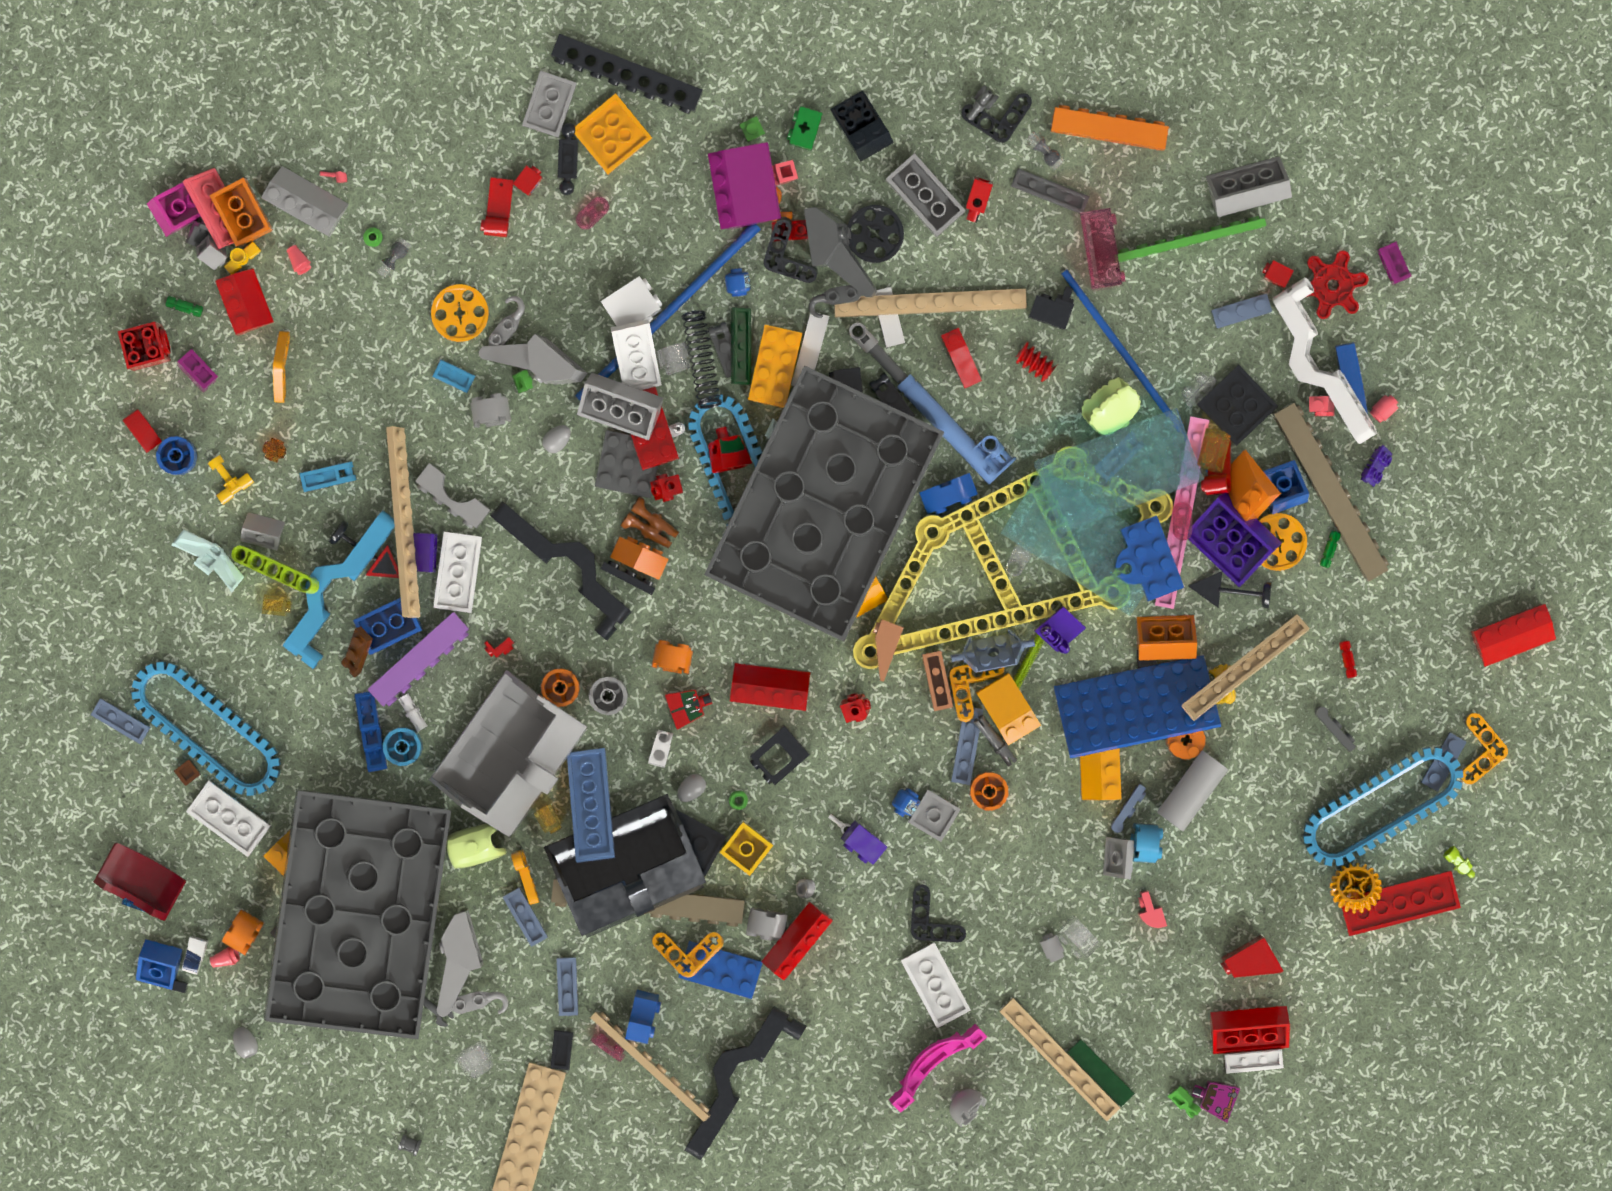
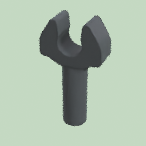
M425 997L423 1006L436 1015V1024L447 1027L448 1024L437 1013V1006ZM451 1011V1012L448 1014V1016H449L450 1018H452V1019L454 1018V1015H453V1012Z

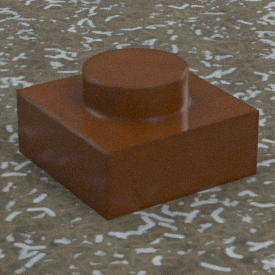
M190 759L174 770L185 786L201 775Z

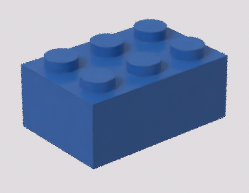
M401 598L353 620L356 628L361 626L373 638L368 651L369 655H373L424 630L418 618L402 617Z

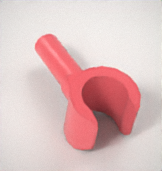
M320 171V176L336 177V183L347 182V175L344 172Z

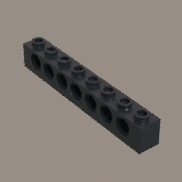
M559 34L551 54L555 58L554 62L565 65V63L573 65L572 69L576 71H589L590 76L594 78H607L608 83L612 85H625V89L630 92L636 93L640 91L644 93V97L650 100L658 98L662 100L661 103L668 107L676 105L680 107L679 111L690 114V112L695 113L703 93V89L562 34ZM572 49L578 51V56L575 59L568 58V52ZM590 56L596 58V63L593 66H588L585 63L586 59ZM608 63L614 66V70L611 73L603 71V67ZM623 71H630L632 77L629 80L622 79L621 74ZM646 77L650 80L647 87L639 85L641 78ZM661 84L668 87L667 92L664 94L657 92V87ZM679 91L686 94L685 99L682 101L675 99V94Z

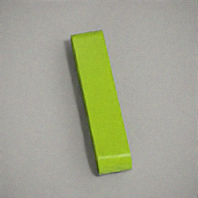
M240 545L232 550L231 556L235 562L291 588L308 594H314L319 589V581L315 577L256 550ZM245 551V557L241 559V553ZM261 558V565L258 567L257 561ZM277 565L278 570L274 574L273 568ZM291 573H293V574H294V578H293V580L290 582L289 576H290ZM309 580L310 586L308 589H306L305 585L306 582Z

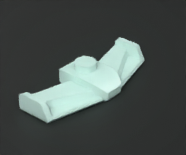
M183 529L171 544L173 547L175 546L198 557L193 564L208 576L214 569L231 592L234 591L244 578L243 574L226 555L224 549L216 543H212Z

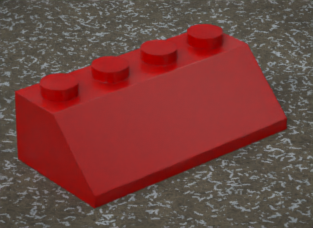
M1546 604L1534 606L1470 631L1484 667L1556 640L1553 622Z
M735 663L730 702L806 711L811 672Z
M809 902L761 962L775 975L785 980L828 928L833 919Z
M1287 1006L1210 1012L1213 1054L1289 1048L1290 1021Z

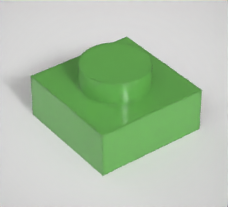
M757 116L739 124L748 142L765 134Z
M527 370L512 376L519 394L533 388L532 378Z

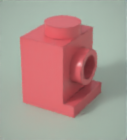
M1329 396L1309 397V412H1314L1315 416H1334V403Z

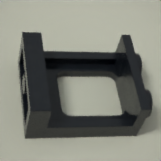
M783 726L750 755L752 760L749 762L756 770L760 768L765 773L762 777L769 784L773 783L776 785L810 754L792 733ZM775 744H780L791 756V761L776 775H771L759 759Z

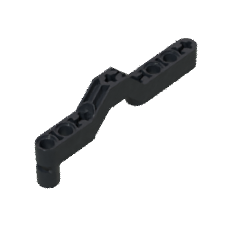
M503 501L492 512L490 516L546 564L554 557L567 556L582 569L583 584L578 591L606 615L594 630L608 641L617 630L614 627L616 622L621 625L632 611L596 581L595 554L581 542L551 543Z
M774 1006L749 1047L742 1046L722 1052L713 1067L719 1095L708 1112L711 1116L706 1121L701 1122V1125L692 1136L684 1151L701 1161L740 1098L733 1093L730 1077L738 1064L753 1059L762 1063L781 1031L799 1040L807 1027L805 1024L795 1018L789 1022L787 1020L789 1014Z

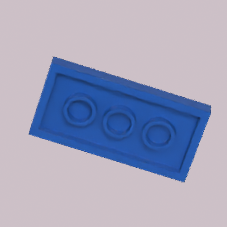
M689 940L686 955L699 943ZM704 945V947L707 948L709 952L712 951L709 948L710 946ZM699 950L696 953L698 960H703L706 956L704 950ZM719 950L694 976L687 978L679 974L678 978L752 999L762 962ZM683 962L682 966L685 968L683 972L687 971L689 973L691 971V964L688 966Z

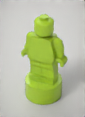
M1451 846L1444 853L1443 857L1456 866L1454 870L1458 871V873H1467L1469 878L1475 877V872L1471 869L1473 866L1469 858L1464 859L1460 855V851L1455 846Z

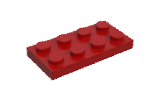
M656 387L643 390L658 396ZM661 406L660 414L649 440L630 434L642 470L679 459Z

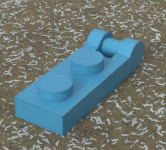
M353 462L299 473L303 491L308 492L356 481V475H353L352 470L354 467ZM339 470H345L346 477L341 478Z

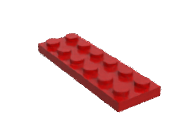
M1451 870L1383 887L1382 892L1379 893L1380 899L1376 900L1377 904L1375 906L1370 904V910L1363 908V913L1359 909H1356V913H1352L1351 908L1346 912L1345 906L1341 907L1348 936L1461 908ZM1371 891L1364 892L1365 897H1366Z

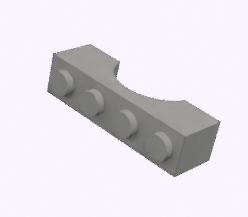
M429 463L415 481L418 483L417 488L425 494L430 492L434 495L432 499L439 505L443 503L449 507L447 511L455 517L460 515L464 519L463 523L472 529L473 526L478 528L491 510L476 498L464 503L452 500L444 487L446 475Z

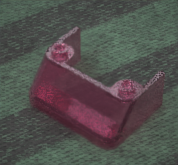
M1111 208L1081 212L1080 218L1092 292L1121 287L1122 282H1126L1124 270L1120 271L1113 227V225H1117L1115 213L1111 214Z

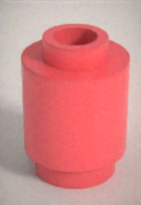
M1384 395L1372 407L1370 414L1379 423L1383 420L1386 421L1398 409V401L1392 395Z

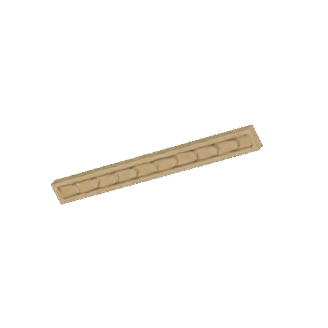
M1026 289L878 295L871 298L861 296L856 302L834 305L835 318L1027 308Z
M391 426L386 427L402 617L418 618L420 617L419 587L417 584L414 529L412 525L409 472L405 444L406 435L404 428Z

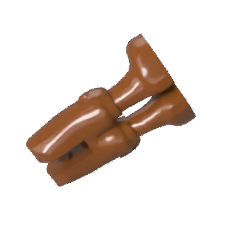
M639 496L631 511L646 519L649 525L643 523L629 512L620 526L624 529L629 527L641 530L644 538H649L669 549L672 542L665 536L663 537L661 532L664 530L666 534L676 538L679 531L664 520L661 514L650 513L645 507L644 498Z

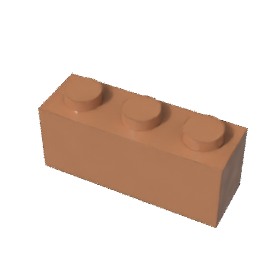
M941 650L922 654L933 710L938 711L952 708L953 704Z

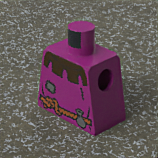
M1208 1080L1205 1088L1195 1084L1191 1095L1201 1099L1199 1103L1200 1108L1228 1123L1240 1088L1235 1085Z

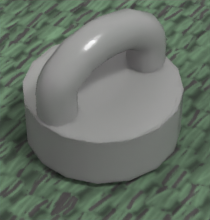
M801 879L798 881L796 893L800 898H810L814 894L815 882L813 880Z

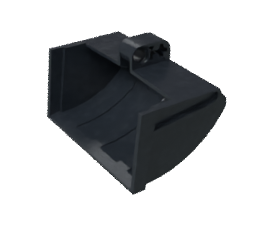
M668 794L612 817L615 858L577 863L574 834L544 847L581 936L591 937L704 888L703 884L706 883V880Z

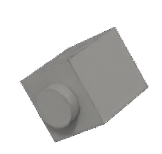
M209 235L196 247L197 258L213 270L223 265L227 259L226 248L218 250L213 238Z

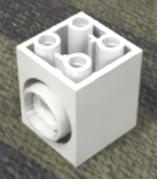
M640 276L601 301L616 326L646 319L650 323L653 320L652 317L662 311L660 308L662 306L661 301L656 294L651 295L649 292L652 289L646 278L642 280Z

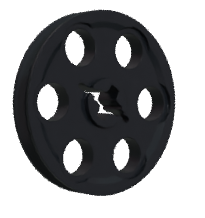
M881 205L863 207L851 217L847 225L851 232V239H849L850 249L857 257L866 262L880 263L887 261L895 256L902 246L904 239L902 222L896 213ZM868 210H873L876 213V217L872 221H868L865 218V213ZM886 215L894 217V223L891 226H886L883 223ZM860 224L862 226L861 233L853 234L851 231L852 225ZM867 226H869L871 229L875 231L877 229L880 230L878 234L880 238L883 240V242H881L876 237L872 239L870 237L872 233L867 228ZM895 233L899 236L897 244L889 243L888 237L890 234ZM859 242H864L867 245V250L864 253H859L856 250V245ZM878 247H882L886 251L885 256L882 258L875 256V249Z

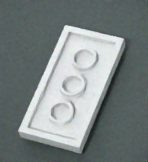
M646 319L611 327L622 383L640 390L661 386L649 320Z
M444 532L433 608L472 613L482 537Z
M210 780L186 811L247 857L250 856L271 827L270 824Z
M935 942L901 960L937 1028L971 1011Z

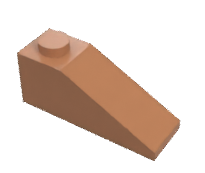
M882 619L880 623L876 622L873 633L876 634L875 642L880 681L884 682L904 627Z

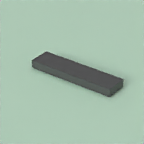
M1019 168L1011 185L1013 188L1079 214H1083L1090 197Z

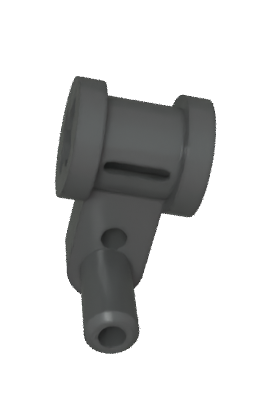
M985 85L973 98L976 101L967 115L969 120H974L977 114L985 108L989 110L999 98L998 95L994 96L990 90H987Z

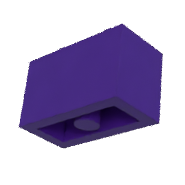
M854 821L841 837L845 842L843 846L850 852L855 850L859 853L857 857L865 864L869 861L874 865L887 849V846L857 821Z

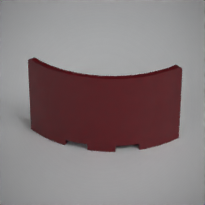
M116 842L93 882L105 891L134 902L133 905L149 915L165 921L186 880L147 856Z

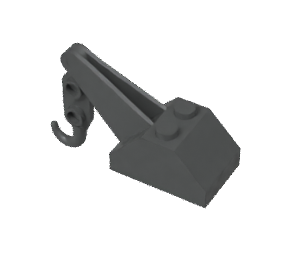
M812 207L804 209L812 266L830 267L850 284L830 288L821 295L813 297L809 303L810 313L816 318L823 317L822 314H818L815 311V305L820 302L838 305L856 302L862 295L870 298L874 297L877 293L876 287L848 246L850 244L851 232L849 227L847 228V224L825 208Z

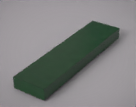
M731 308V384L751 385V308Z
M1082 1039L1067 1051L1120 1107L1135 1094Z

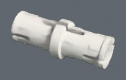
M409 693L398 699L406 712V717L411 720L417 732L428 726L419 712V707L417 708L413 703Z

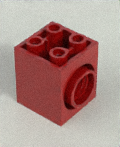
M151 322L117 331L127 369L136 371L171 361L169 355L171 353L170 343L165 329L162 328V324Z

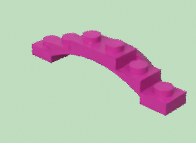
M974 1024L962 1036L956 1032L951 1037L938 1040L925 1048L910 1064L906 1076L899 1082L903 1087L888 1100L901 1113L915 1101L913 1096L917 1088L931 1070L944 1059L968 1047L976 1048L987 1038L985 1033Z

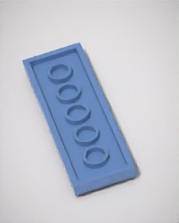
M605 748L571 752L567 757L576 862L615 858Z

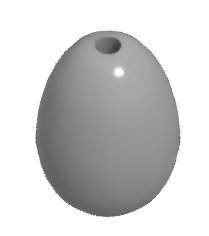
M559 425L549 430L542 440L545 450L549 453L561 451L570 439L571 431L569 427Z
M691 774L686 777L678 788V799L682 802H689L698 798L706 788V782L699 774Z
M245 1027L235 1029L233 1044L237 1054L244 1059L255 1055L258 1051V1044L253 1034Z

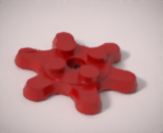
M1339 251L1332 264H1324L1318 256H1312L1307 261L1308 267L1314 273V278L1310 282L1314 292L1308 296H1315L1318 299L1319 306L1316 313L1320 319H1327L1331 314L1332 308L1337 305L1343 306L1349 314H1354L1359 310V304L1352 294L1355 288L1366 286L1369 278L1363 272L1358 274L1349 272L1347 265L1350 255L1346 251ZM1330 280H1335L1338 283V288L1334 291L1328 288Z

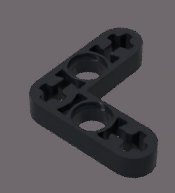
M1026 93L1019 94L1000 122L982 111L979 112L982 116L977 124H975L974 121L976 119L969 120L965 112L966 109L970 110L973 108L972 104L963 107L961 116L966 122L999 143H1005L1010 139L1029 110L1032 99ZM1025 97L1027 98L1026 102L1028 103V105L1022 106L1020 111H1023L1024 113L1021 115L1017 110L1012 109V107L1015 106L1017 108L1020 104L1018 99H1023ZM1010 113H1015L1018 116V121L1014 124L1009 123L1007 120V116ZM987 118L991 121L989 129L981 127L980 122L982 119ZM995 123L999 125L996 128L997 130H1006L1007 138L1002 137L999 139V134L995 131L993 135L989 133L994 128Z
M781 217L775 223L765 254L764 267L769 271L811 283L817 278V268L810 263L784 255L793 224L789 218ZM784 222L788 228H785L783 235H779L781 230L779 225H782ZM776 239L781 240L783 247L780 249L775 248L773 241ZM774 252L777 253L775 258L777 263L771 266L768 260H771ZM787 263H793L796 266V270L789 272L785 266ZM800 266H802L800 275H798L797 273L800 269ZM808 269L812 270L811 273L814 274L810 278L806 277L807 273H805Z
M924 884L917 885L913 891L911 935L913 938L925 941L962 942L966 938V930L961 925L929 923L930 889ZM920 888H924V891L927 892V895L923 896V902L927 901V905L922 903L915 904V900L920 901V896L916 894L917 891H920ZM924 907L926 915L924 917H917L915 914L916 908ZM921 926L923 930H928L927 926H931V938H927V933H921V936L918 937L917 933H914V929ZM936 927H941L944 930V935L940 938L933 935V930ZM946 927H950V932H955L956 928H959L960 932H963V936L961 935L959 939H956L955 935H949L950 939H946Z

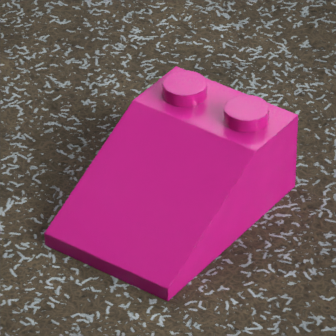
M183 182L152 198L147 203L166 237L201 218Z

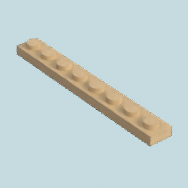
M1298 615L1294 616L1182 704L1181 707L1195 721L1308 632L1310 628Z
M1014 998L999 1011L1106 1121L1120 1109L1104 1090Z
M595 1012L590 1017L703 1122L711 1116L708 1113L709 1108L702 1102L698 1104L694 1100V1094L688 1089L684 1091L680 1087L681 1083L675 1077L670 1078L666 1074L667 1070L658 1063L656 1065L652 1062L653 1057L645 1050L643 1052L637 1048L638 1043L636 1041L625 1039L624 1031L618 1025L613 1026L609 1022L610 1018L604 1012Z

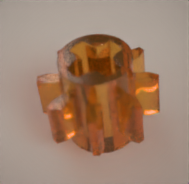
M271 438V441L265 442L262 450L266 455L265 459L277 463L278 459L284 458L287 450L283 446L284 441Z

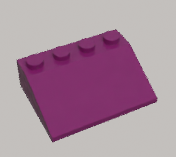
M768 142L708 153L721 230L736 229L781 219Z

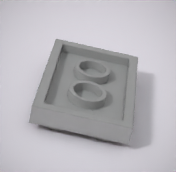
M540 71L522 126L559 138L577 83Z

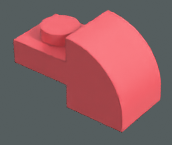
M793 160L772 166L776 186L798 179Z
M1148 890L1140 892L1139 904L1141 909L1145 908V911L1138 913L1140 918L1151 927H1166L1167 924L1162 908L1153 907Z

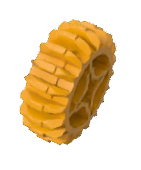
M1357 862L1355 867L1349 863L1348 868L1345 866L1341 867L1342 872L1339 870L1335 872L1336 876L1331 878L1333 883H1330V888L1332 889L1330 894L1334 896V903L1339 902V908L1345 906L1346 912L1351 908L1352 913H1356V909L1363 913V908L1370 910V904L1374 906L1377 904L1376 900L1380 899L1379 893L1382 892V887H1380L1382 882L1378 879V873L1373 874V868L1367 870L1366 864L1360 867V864ZM1347 879L1348 886L1345 887V890L1341 891L1340 886ZM1371 885V892L1365 897L1364 890L1367 889V886ZM1353 886L1359 887V890L1353 889Z

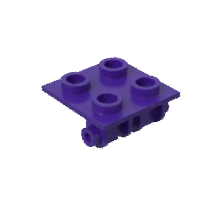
M1384 445L1379 446L1378 449L1375 448L1371 456L1373 459H1369L1373 463L1371 465L1366 464L1370 468L1365 467L1361 474L1360 480L1369 483L1372 487L1380 483L1384 468L1388 467L1392 461V453Z
M1063 606L1034 631L1056 652L1067 654L1070 651L1068 643L1083 632L1086 627Z

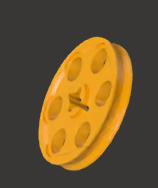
M463 284L449 286L443 289L433 301L431 308L433 325L448 340L455 342L469 341L483 331L488 321L489 310L487 302L483 295L471 286ZM465 291L473 292L474 297L471 301L463 299ZM447 292L454 294V301L451 303L444 301V295ZM458 302H460L462 311H465V315H462L461 325L459 317L455 315L459 308ZM477 306H481L485 310L482 317L474 315V309ZM440 309L446 312V318L442 321L437 320L435 316L436 312ZM468 324L476 325L477 330L474 334L470 335L466 332ZM454 325L457 327L458 331L455 336L447 334L448 326Z
M1283 513L1269 514L1259 520L1260 523L1267 522L1270 525V532L1276 537V531L1279 539H1283L1280 547L1281 553L1278 547L1271 554L1277 557V564L1271 566L1267 563L1266 559L1262 566L1275 571L1286 570L1295 566L1303 558L1307 548V535L1301 523L1294 517ZM1281 518H1286L1289 521L1288 528L1281 529L1278 522ZM1299 532L1302 535L1300 543L1292 541L1291 536L1293 533ZM1289 550L1294 551L1297 556L1292 562L1286 559V553Z

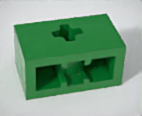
M801 106L799 111L795 110L792 121L796 123L794 129L790 128L787 139L790 140L789 145L812 151L823 113ZM804 123L807 124L809 131L806 130L805 133H801L799 126H803Z

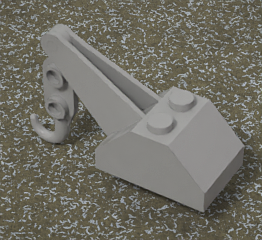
M517 296L507 298L505 303L515 301L518 304V309L511 315L503 318L489 336V345L479 350V356L484 360L530 370L534 373L533 377L538 382H543L546 385L548 383L558 385L581 382L588 373L544 336L534 334L528 341V344L505 345L518 329L520 318L525 311V305L521 298Z
M469 909L457 912L439 943L441 953H445L447 959L437 1013L441 1017L447 1016L451 1011L463 1014L481 1009L492 1000L500 999L503 1002V1007L497 1013L501 1014L508 1007V999L501 992L476 991L459 996L470 971L481 968L484 963Z

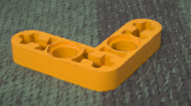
M279 331L273 360L274 402L285 403L286 397L285 365L290 342V332Z
M969 665L957 666L950 671L952 693L957 717L960 721L968 722L974 716L969 684L998 679L1003 676L1004 667L999 669V673H995L994 670L988 671L989 675L987 676L986 671H982L983 673L980 677L972 675V669ZM969 669L970 679H967V675L961 676V680H957L956 677L953 678V676L956 675V672H959L960 675L966 674V670ZM958 690H965L967 697L959 699L956 693ZM966 703L967 711H971L967 717H964V714H960L963 712L962 704Z
M1477 713L1469 714L1466 717L1465 723L1486 750L1463 769V778L1461 780L1466 784L1477 782L1508 754L1507 746L1484 718ZM1471 717H1478V724L1481 727L1483 726V724L1486 726L1485 728L1481 729L1478 732V734L1475 732L1476 730H1479L1477 726L1470 725V723L1472 722L1470 719ZM1484 731H1489L1492 734V738L1488 742H1484L1481 738ZM1496 739L1498 742L1495 745L1498 748L1503 747L1502 756L1494 754L1496 749L1493 746L1490 749L1488 748V745L1492 744ZM1482 758L1489 760V766L1486 769H1482L1479 766V761ZM1475 764L1476 768L1482 773L1479 775L1478 772H1475L1472 775L1473 780H1466L1465 777L1467 775L1465 772L1475 770L1472 767Z
M524 850L515 851L511 854L515 870H519L529 904L539 903V897L533 878L530 876V869Z
M711 932L688 955L665 933L655 934L652 943L682 976L689 978L694 976L722 948L724 939L720 934ZM712 937H714V938H717V937H718V939H717L718 944H717V945L712 944V945L709 947L712 951L709 952V950H708L707 948H705L704 945L706 944L707 946H709V945L712 943L711 938H712ZM666 938L664 942L669 946V948L666 949L661 944L658 946V944L660 943L658 939ZM673 950H678L679 957L676 960H671L670 953ZM697 951H705L706 956L703 960L696 958ZM683 961L688 966L691 964V971L689 973L687 971L683 972L685 968L679 964Z

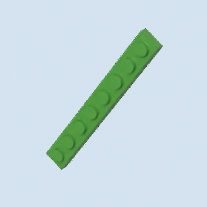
M1259 216L1248 218L1249 222L1241 224V221L1229 223L1230 227L1222 228V225L1211 227V231L1206 233L1203 230L1192 232L1193 236L1185 237V234L1173 237L1174 240L1166 242V239L1155 241L1153 246H1148L1146 243L1136 246L1137 249L1129 251V248L1118 250V254L1114 255L1115 262H1124L1267 226L1265 218L1260 219Z

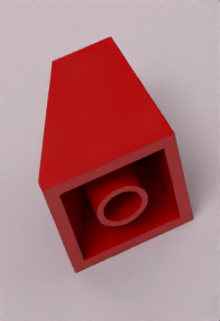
M1262 935L1221 958L1223 970L1227 975L1231 974L1234 978L1275 974L1284 971Z

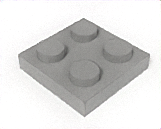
M927 789L908 823L942 842L961 809Z
M1106 837L1103 875L1131 879L1134 853L1133 840Z

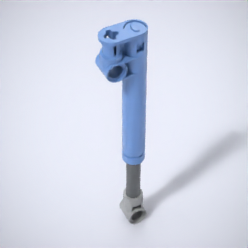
M862 323L851 325L849 329L850 337L866 354L869 352L899 384L897 388L904 393L906 398L935 428L944 431L943 437L988 485L1017 459L1016 457L1012 458L1004 450L1005 447L995 436H986L976 444L922 385L915 381L911 374L907 376L878 345L879 341ZM858 326L863 329L862 336L855 337L852 330L854 327ZM987 439L994 440V449L989 450L985 447Z

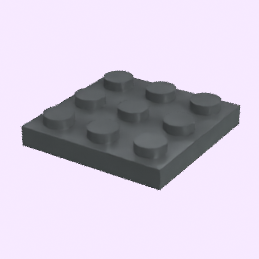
M606 430L595 487L651 498L650 482L655 481L658 466L642 470L631 435Z

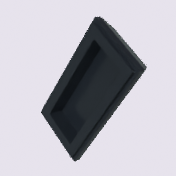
M554 1030L550 1068L570 1069L573 1032Z

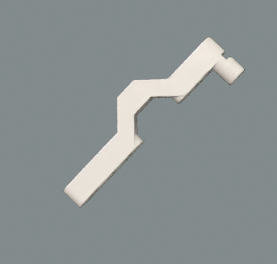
M1304 277L1291 286L1292 290L1287 288L1273 297L1276 308L1295 338L1289 366L1298 381L1325 388L1354 439L1361 444L1377 434L1374 424L1344 374L1340 370L1333 373L1319 370L1310 355L1313 337L1317 336L1318 332L1300 300L1314 292L1312 284Z

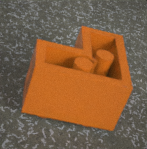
M619 536L610 558L660 580L669 560L662 556L663 552L652 548L650 551L651 546L642 542L637 545L638 540L629 536L626 540Z

